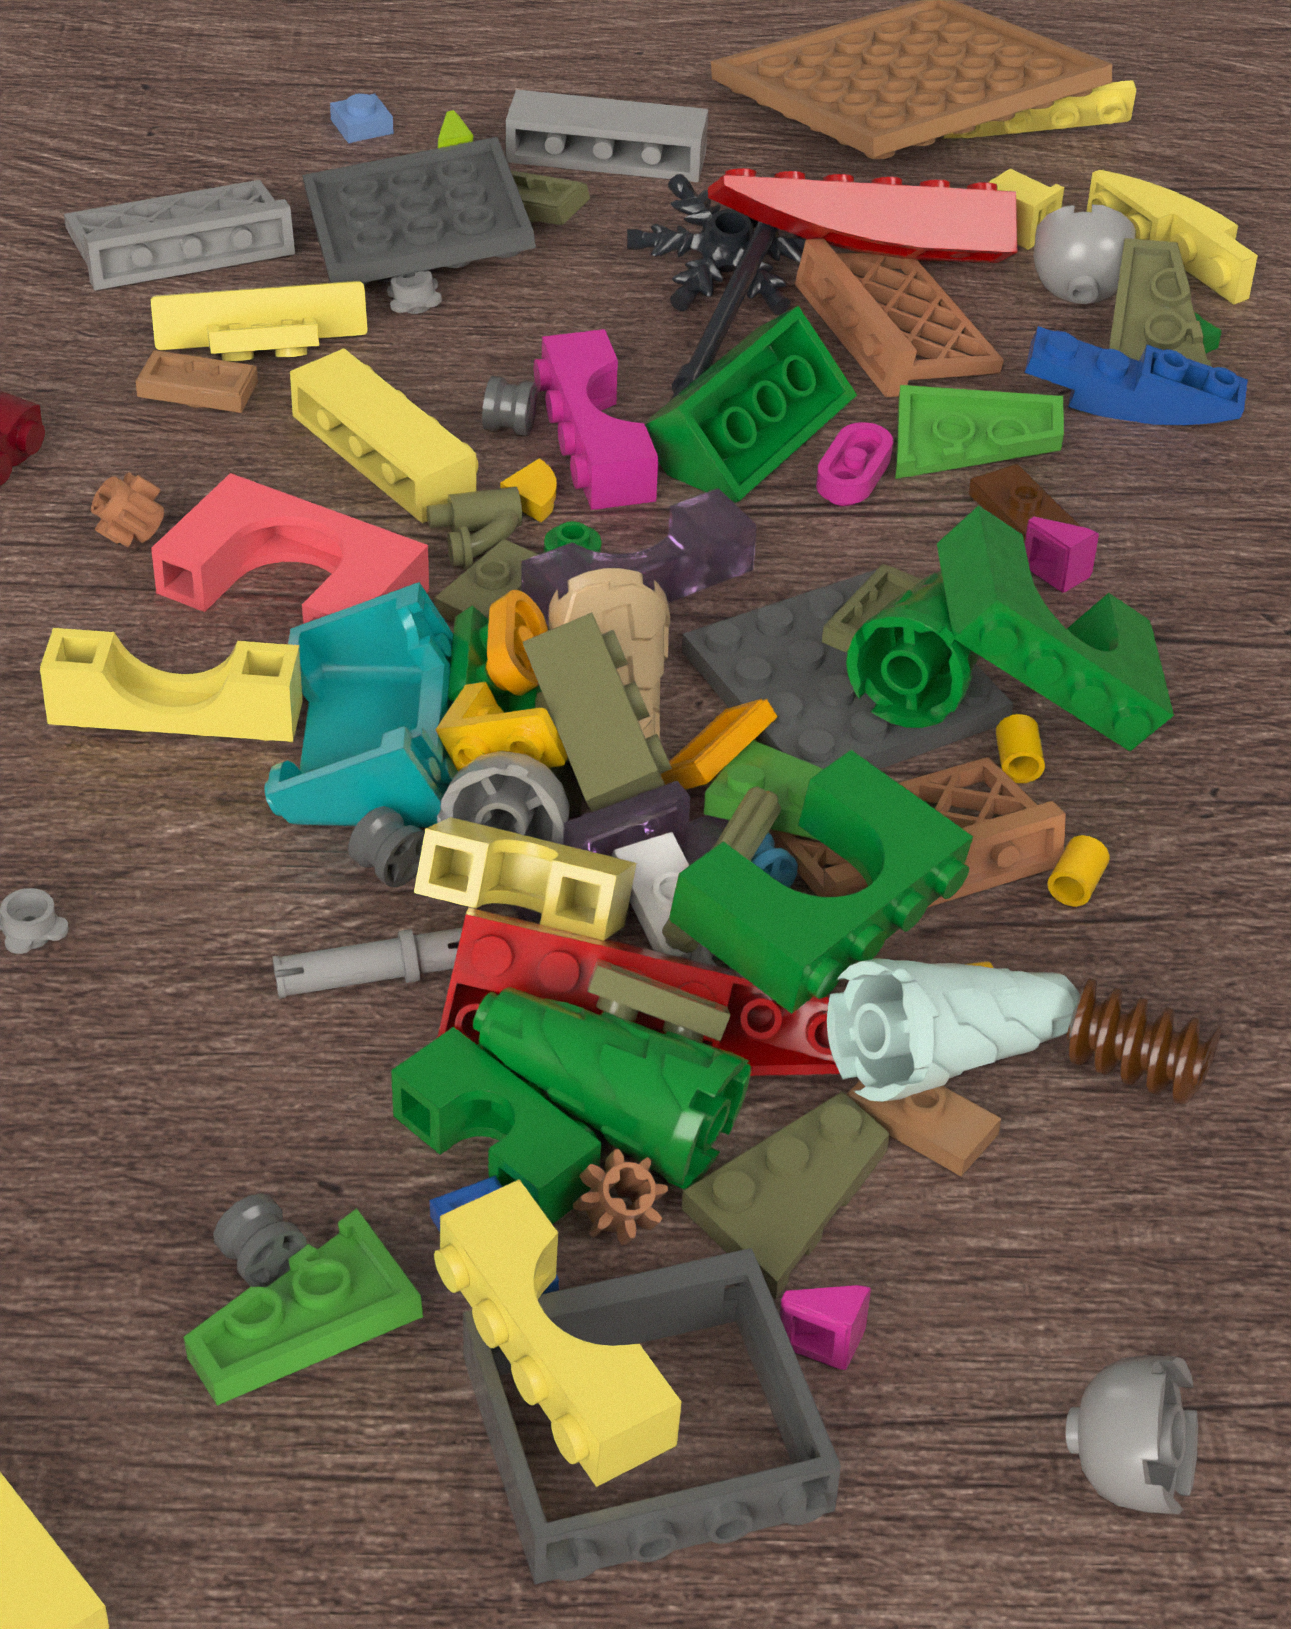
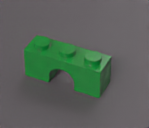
M452 1027L391 1070L394 1118L439 1155L467 1138L482 1136L499 1140L488 1149V1178L496 1176L502 1187L520 1179L552 1224L571 1211L573 1203L591 1189L583 1183L579 1176L590 1164L600 1167L601 1142L598 1141L593 1131L583 1122L570 1119L551 1104L537 1086L530 1082H523L500 1064L495 1054L486 1050L480 1044H475L455 1027Z

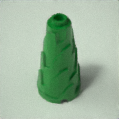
M941 570L938 573L934 572L925 577L911 590L909 589L899 595L877 614L869 618L857 630L847 650L846 666L848 677L857 697L860 700L866 693L876 703L870 712L891 724L906 728H924L943 722L950 712H954L959 706L973 678L971 672L980 655L953 639Z
M512 987L503 989L499 995L494 992L488 993L479 1005L473 1021V1029L480 1032L479 1043L483 1048L495 1054L507 1067L548 1093L556 1106L601 1131L609 1144L639 1162L647 1157L651 1159L650 1169L665 1177L669 1183L683 1190L700 1181L716 1160L720 1151L711 1146L718 1138L720 1132L729 1136L749 1085L751 1065L746 1064L749 1060L730 1051H724L670 1031L662 1034L605 1011L598 1015L566 1002L542 999Z

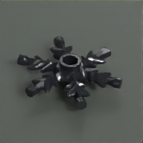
M677 174L670 179L668 188L681 200L671 202V206L677 211L687 214L688 216L684 217V220L690 224L703 227L702 231L692 234L682 226H677V232L659 224L651 226L653 233L643 232L638 229H627V250L654 248L651 252V255L654 257H660L677 250L678 257H682L690 250L699 251L703 255V259L685 263L689 270L680 272L672 278L675 283L682 286L671 295L670 302L675 309L685 311L693 303L699 291L707 297L713 295V280L723 282L720 271H735L759 221L733 209L720 211V204L710 207L711 199L708 198V190H703L699 195L696 194L688 179L683 174ZM777 230L766 254L776 261H780V255L800 263L807 239H802L803 237L792 233L779 237V230ZM762 262L746 294L751 299L760 293L775 315H780L788 310L791 302L777 288L786 286L787 282L780 276L769 272L773 270V266Z

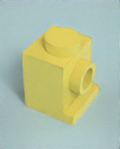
M1008 169L996 178L991 179L989 183L997 184L999 191H1016L1017 245L1029 250L1035 244L1037 225L1046 215L1062 207L1064 187L1058 184L1048 187L1013 169Z

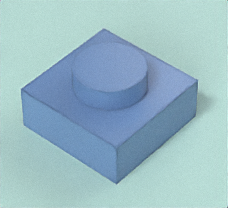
M355 94L346 100L330 103L331 121L348 143L393 134V116L376 94Z

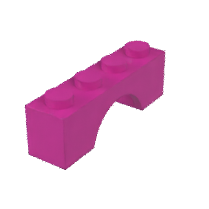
M605 329L542 336V359H535L533 366L538 392H546L545 401L549 422L558 423V441L563 456L570 455L571 457L570 469L575 489L583 488L591 510L656 502L658 455L645 424L620 420L601 412L616 405L618 359Z

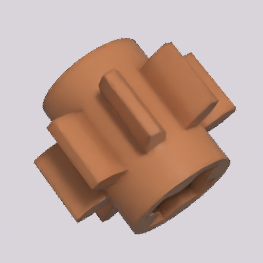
M129 472L126 473L123 481L116 476L108 478L96 492L91 505L92 513L101 518L95 531L114 543H121L126 547L131 544L133 539L140 543L147 541L157 531L164 516V507L154 501L160 492V488L140 475L135 477Z
M616 1149L606 1158V1173L600 1167L590 1164L580 1174L579 1177L583 1183L591 1189L573 1203V1208L579 1211L586 1210L589 1219L593 1223L590 1229V1236L594 1238L603 1230L617 1232V1239L620 1244L627 1245L636 1236L635 1222L642 1228L650 1231L662 1220L660 1214L651 1206L654 1201L658 1200L668 1191V1186L655 1184L652 1175L648 1171L651 1159L647 1157L639 1164L624 1162L620 1149ZM614 1186L618 1196L630 1197L632 1204L627 1209L623 1199L611 1198L609 1190Z

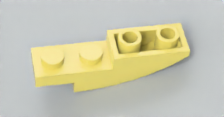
M1104 170L1092 172L1086 212H1092V204L1104 205L1121 212L1133 223L1136 230L1135 239L1177 242L1184 269L1233 305L1249 299L1258 255L1235 240L1238 229L1237 224L1207 206L1159 185Z

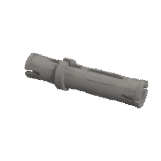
M463 927L413 935L412 929L398 931V938L279 957V955L272 956L278 997L282 999L290 995L404 977L406 983L420 981V974L453 969Z

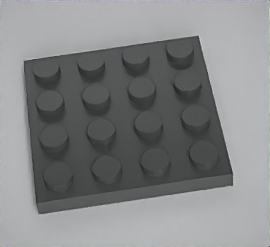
M498 137L302 175L330 283L361 281L365 286L374 280L403 275V278L415 276V272L444 266L459 268L466 266L474 260L494 256L509 258L518 255L521 251L536 248L532 225Z
M876 570L683 633L682 653L729 708L758 699L768 700L777 718L755 738L757 742L823 769L850 750H853L876 768L881 769L995 728L1001 720L1012 715L1013 703L977 664H975L971 672L973 678L963 700L956 710L950 712L943 722L924 728H906L891 724L870 712L876 703L866 693L860 700L857 697L848 677L846 666L847 653L822 643L823 626Z

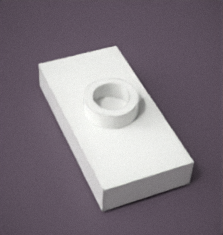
M673 832L614 849L612 857L637 863L629 901L653 950L690 959L691 953L686 954L679 949L671 948L665 943V937L662 934V928L670 915L678 875L689 866Z

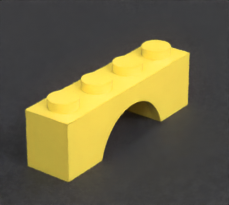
M53 628L40 666L47 723L52 725L293 742L303 701L299 645L237 641L230 656L217 667L201 673L176 674L155 669L138 660L123 646L115 632Z
M519 1179L440 1216V1249L434 1253L435 1264L445 1286L452 1293L461 1291L471 1305L474 1323L483 1341L490 1348L499 1346L511 1363L512 1376L523 1399L531 1406L538 1403L552 1422V1434L563 1457L570 1464L579 1462L595 1486L598 1487L677 1446L682 1401L640 1344L609 1346L586 1342L564 1332L544 1313L538 1300L545 1289L556 1278L558 1231Z

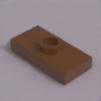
M1018 464L970 479L969 495L982 508L1021 533L1024 543L1028 520L1033 517L1080 526Z

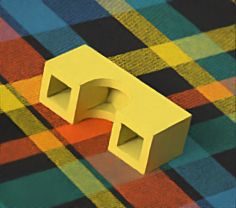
M450 817L425 829L414 893L476 909L484 904L491 903L528 908L542 914L540 925L604 941L625 925L637 863Z

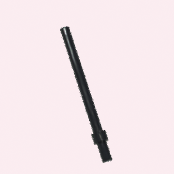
M758 222L689 363L680 367L672 383L674 393L670 401L711 367L778 228Z

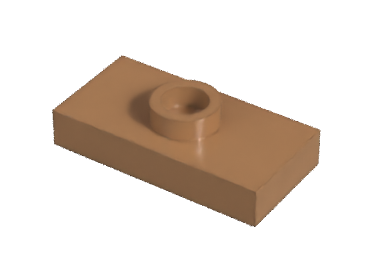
M155 350L136 379L137 397L186 404L193 408L206 407L242 413L258 383L257 366Z
M859 1080L847 1093V1096L890 1133L889 1136L961 1177L999 1135L1000 1117L944 1086L913 1094L900 1100L881 1102L870 1101L855 1093V1090H861L865 1087Z

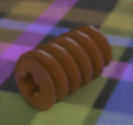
M1089 978L1078 998L1068 1028L1067 1040L1069 1041L1070 1061L1077 1065H1082L1095 1052L1096 1072L1103 1075H1108L1121 1061L1122 1082L1129 1085L1136 1083L1147 1071V1090L1155 1095H1159L1173 1080L1174 1102L1185 1105L1199 1090L1207 1076L1218 1046L1221 1027H1218L1206 1042L1201 1041L1200 1019L1192 1017L1180 1032L1173 1030L1174 1009L1166 1007L1154 1022L1148 1020L1147 999L1141 997L1129 1012L1122 1011V990L1114 988L1103 1003L1096 1001L1097 980Z

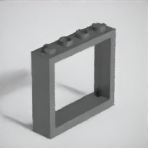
M752 1248L542 1294L538 1302L548 1318L564 1332L586 1342L609 1346L638 1344L736 1321L792 1464L548 1523L500 1378L502 1374L511 1373V1363L499 1346L490 1348L483 1341L474 1323L472 1310L463 1312L464 1361L534 1584L555 1579L565 1581L578 1580L587 1577L596 1569L633 1560L652 1562L666 1557L674 1550L711 1541L718 1544L730 1543L752 1531L784 1523L802 1525L816 1520L825 1513L835 1511L841 1465ZM735 1284V1287L725 1289L726 1285Z

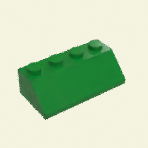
M796 306L756 328L644 424L657 452L658 462L668 476L734 504L745 497L853 400L857 394L800 307Z

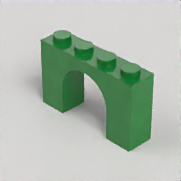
M979 505L937 543L954 640L1128 751H1132L1174 716L1149 619L1108 592L1066 629L1046 606L1034 585L1023 535Z
M853 750L845 753L809 780L798 826L854 866L865 879L868 887L859 892L840 897H820L804 894L781 884L724 841L681 871L677 879L669 920L791 1014L814 996L818 999L827 996L839 982L837 979L840 974L850 965L873 959L887 938L899 929L906 932L913 928L921 919L927 907L939 897L944 899L951 898L961 888L969 873V867L965 862L973 836Z

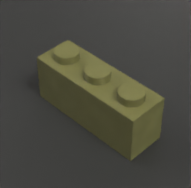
M591 612L522 642L584 798L598 825L600 826L670 796L661 773L671 770L672 767L658 735L655 734L646 738L639 721L650 715L636 682L623 685L617 669L628 665V662L614 629L602 634Z

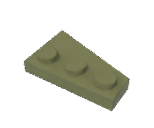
M1125 238L1109 349L1118 350L1127 357L1139 361L1146 345H1150L1162 350L1177 351L1187 359L1211 366V362L1207 360L1201 326L1199 321L1196 320L1192 306L1191 290L1178 243Z

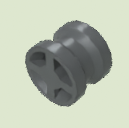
M492 375L487 383L483 401V429L496 432L501 427L512 428L517 435L529 436L533 428L537 409V383L524 380L519 385L509 384L503 377Z
M386 806L377 807L367 813L357 823L349 840L348 853L352 860L365 868L374 867L378 879L387 886L394 888L403 886L418 873L425 832L413 825L404 826V820L401 815L392 808Z
M262 1193L247 1196L231 1206L220 1218L213 1233L214 1244L227 1258L237 1260L238 1273L252 1287H267L290 1270L288 1259L307 1245L306 1237L294 1223L283 1221V1211L270 1195Z

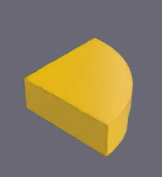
M537 459L500 482V488L517 487L522 512L537 521H544L552 513L557 490L556 477L549 465L541 459Z

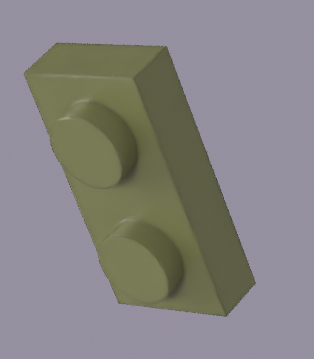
M598 958L588 982V992L599 996L596 1007L631 1021H635L638 1012L641 1011L665 1020L662 1028L664 1033L670 1031L701 1043L704 1035L721 1041L730 1017L729 1010L724 1005Z

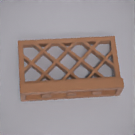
M807 239L805 241L795 286L885 397L899 396L900 385H908L909 380L1000 374L1004 359L917 259H901L862 252L836 254L825 239ZM891 269H901L906 275ZM897 308H898V309H901V310H903V311L909 312V313H911V314L920 316L921 318H918V317H916V316H913V315L907 314V313H905V312L899 311V310H897ZM930 321H933V322L939 323V324H941V325L950 327V328H952L953 330L948 329V328L943 327V326H940V325H937V324L932 323V322H930ZM900 329H903V330L908 331V332H911V333L909 334V333L903 332V331H901ZM920 336L945 345V347L933 343L931 341L920 338ZM954 349L960 350V351H962V352L968 353V354L973 355V356H969V355L960 353V352H958V351H955ZM917 354L928 359L917 360L915 357Z
M989 757L899 783L921 800L938 803L935 810L973 836L965 862L969 867V873L965 882L951 898L944 899L939 897L928 907L1052 870L1064 851L1066 813L1053 801L1037 805ZM984 781L991 788V792H980L963 789L962 787ZM951 806L981 812L978 817L948 811ZM994 814L1003 815L992 819ZM772 829L768 831L774 839V846L787 850L795 858L798 864L797 873L817 896H846L868 887L865 879L854 866L823 843L797 839L795 837L799 835ZM825 864L836 865L823 870Z

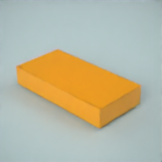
M758 699L725 709L669 761L672 769L661 773L668 793L709 783L777 718L768 700Z

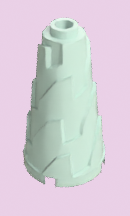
M880 958L865 960L850 965L838 977L837 980H849L844 992L830 994L827 1012L828 1040L833 1059L842 1078L858 1077L865 1085L863 1089L855 1090V1093L870 1101L900 1100L913 1094L943 1086L949 1078L958 1076L965 1070L1033 1051L1040 1043L1068 1033L1073 1011L1080 994L1065 975L1053 972L1010 971L1008 968L997 969L955 963L927 964L909 960L895 961Z

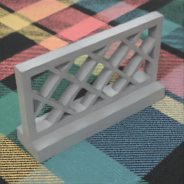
M260 180L64 214L66 229L88 266L89 279L94 290L295 254L290 205L285 199L275 201Z

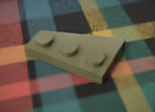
M842 1091L688 1187L682 1194V1210L726 1253L752 1248L769 1292L776 1300L789 1283L790 1272L804 1254L809 1256L822 1239L823 1228L840 1206L846 1207L886 1154L890 1133Z

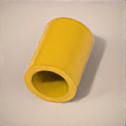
M1023 714L1011 715L1001 720L996 727L1001 769L1015 783H1028L1036 780L1045 769L1037 722L1032 717Z
M1085 835L1073 837L1068 842L1047 883L1051 895L1056 900L1073 907L1082 906L1089 901L1110 860V855L1105 845L1099 840Z

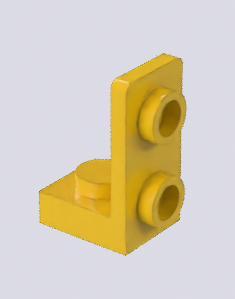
M486 682L465 685L435 729L458 772L477 757L499 751L526 754L545 764L548 768L563 766L568 759L558 730L545 708L504 713L502 708L498 706Z

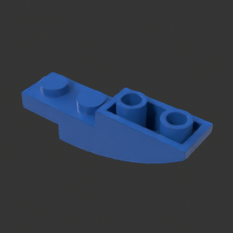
M1038 326L1030 344L1025 368L1026 374L1070 388L1071 393L1068 407L1107 418L1153 425L1210 424L1240 419L1245 408L1248 379L1239 377L1226 368H1213L1187 359L1177 351L1162 350L1150 345H1146L1140 360L1137 361L1127 357L1118 350L1103 349L1077 340L1069 333L1051 331Z

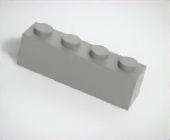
M516 90L506 117L507 163L671 179L677 174H683L688 181L699 182L706 155L708 109Z

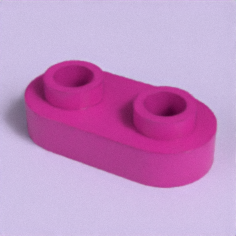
M866 422L853 423L842 428L818 464L816 481L818 493L831 503L839 506H850L869 497L891 462L893 446L891 433L882 426Z

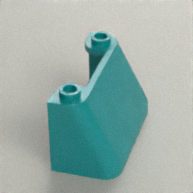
M420 582L290 629L288 644L299 645L302 694L309 702L300 769L288 760L275 764L271 767L269 779L265 782L264 786L266 800L270 809L275 815L282 816L288 823L294 825L356 826L367 813L377 807L386 806L401 815L404 820V826L413 825L418 828H428L437 824L438 814L441 810V800L454 776L458 773L435 730L454 703L448 698L453 632Z

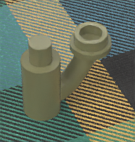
M517 487L449 494L446 504L427 506L429 528L451 527L452 532L447 533V546L452 567L462 566L464 570H467L473 565L474 557L492 549L502 539H507L517 527L522 525L521 500Z

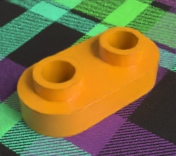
M511 590L490 606L487 641L488 660L486 662L487 672L495 685L504 691H510L518 696L525 695L539 686L522 642L548 631L546 620L537 604L520 590Z

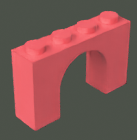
M232 473L223 479L151 547L156 594L206 612L247 572L267 564L279 562L311 564L331 573L302 604L303 624L420 582L426 593L429 592L427 544Z

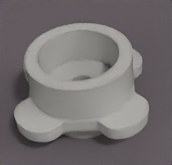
M428 270L415 272V276L403 278V275L392 277L391 285L387 288L388 296L394 299L390 303L391 309L398 313L419 314L427 311L430 307L437 306L442 301L441 294L435 291L438 288L437 279L433 278Z
M35 888L17 890L9 894L0 906V930H2L6 937V949L12 953H27L31 949L45 945L49 940H60L68 933L67 920L56 915L53 898L43 890Z

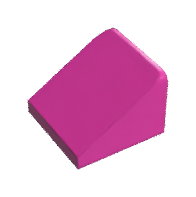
M1039 517L1029 519L1025 548L1030 571L1062 593L1087 580L1093 572L1099 537L1098 533L1085 527Z
M852 1285L785 1291L781 1299L780 1318L794 1352L846 1371L865 1332L871 1288Z

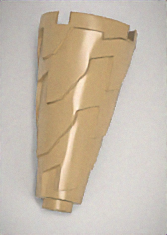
M603 568L588 571L567 580L568 593L559 599L557 589L549 604V630L591 612L602 634L614 629L628 662V665L617 669L623 685L636 682L650 715L639 721L646 738L657 734L660 739V678L664 673V662L668 658L670 611L665 592L655 580V588L652 590L643 585L642 573L621 568Z

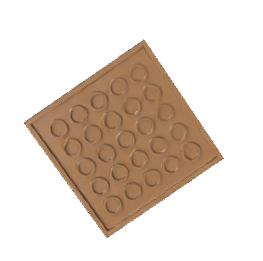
M920 0L711 61L712 80L731 88V91L734 93L743 94L756 100L757 104L761 106H768L783 113V116L786 118L795 119L810 126L812 131L822 132L837 139L839 144L849 145L862 151L871 159L890 158L895 155L896 150L909 146L931 145L936 141L937 137L950 133H969L975 130L976 125L988 121H1007L1014 118L1015 113L1023 110L1049 108L1054 105L1055 100L1068 96H1087L1092 93V89L1112 83L1111 63L955 0Z

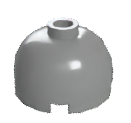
M1092 204V212L1074 213L1075 205H1071L1046 215L1037 225L1033 253L1036 271L1045 288L1058 298L1079 304L1100 302L1116 295L1124 239H1135L1136 230L1133 223L1119 211L1104 205Z
M499 751L477 757L454 776L441 800V810L438 814L437 823L452 817L563 845L567 837L570 805L562 783L545 764L526 754Z
M1154 1355L1122 1358L1105 1366L1085 1388L1080 1407H1071L1068 1412L1066 1443L1069 1452L1079 1454L1082 1470L1097 1493L1117 1506L1147 1513L1179 1515L1183 1508L1173 1498L1175 1490L1182 1496H1190L1197 1461L1198 1418L1197 1410H1183L1179 1387L1194 1388L1191 1372L1184 1359L1177 1356Z

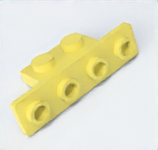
M1132 80L1112 82L1092 89V93L1087 96H1068L1055 100L1054 105L1049 108L1023 110L1015 113V117L1010 120L988 121L976 125L975 130L964 134L950 133L944 135V139L974 138L1128 122L1132 117L1136 86Z
M361 281L156 295L151 298L156 349L171 350L209 347L211 354L221 353L222 361L250 360L254 358L253 351L275 349L276 357L307 355L308 346H319L318 338L365 335L368 331L365 289Z

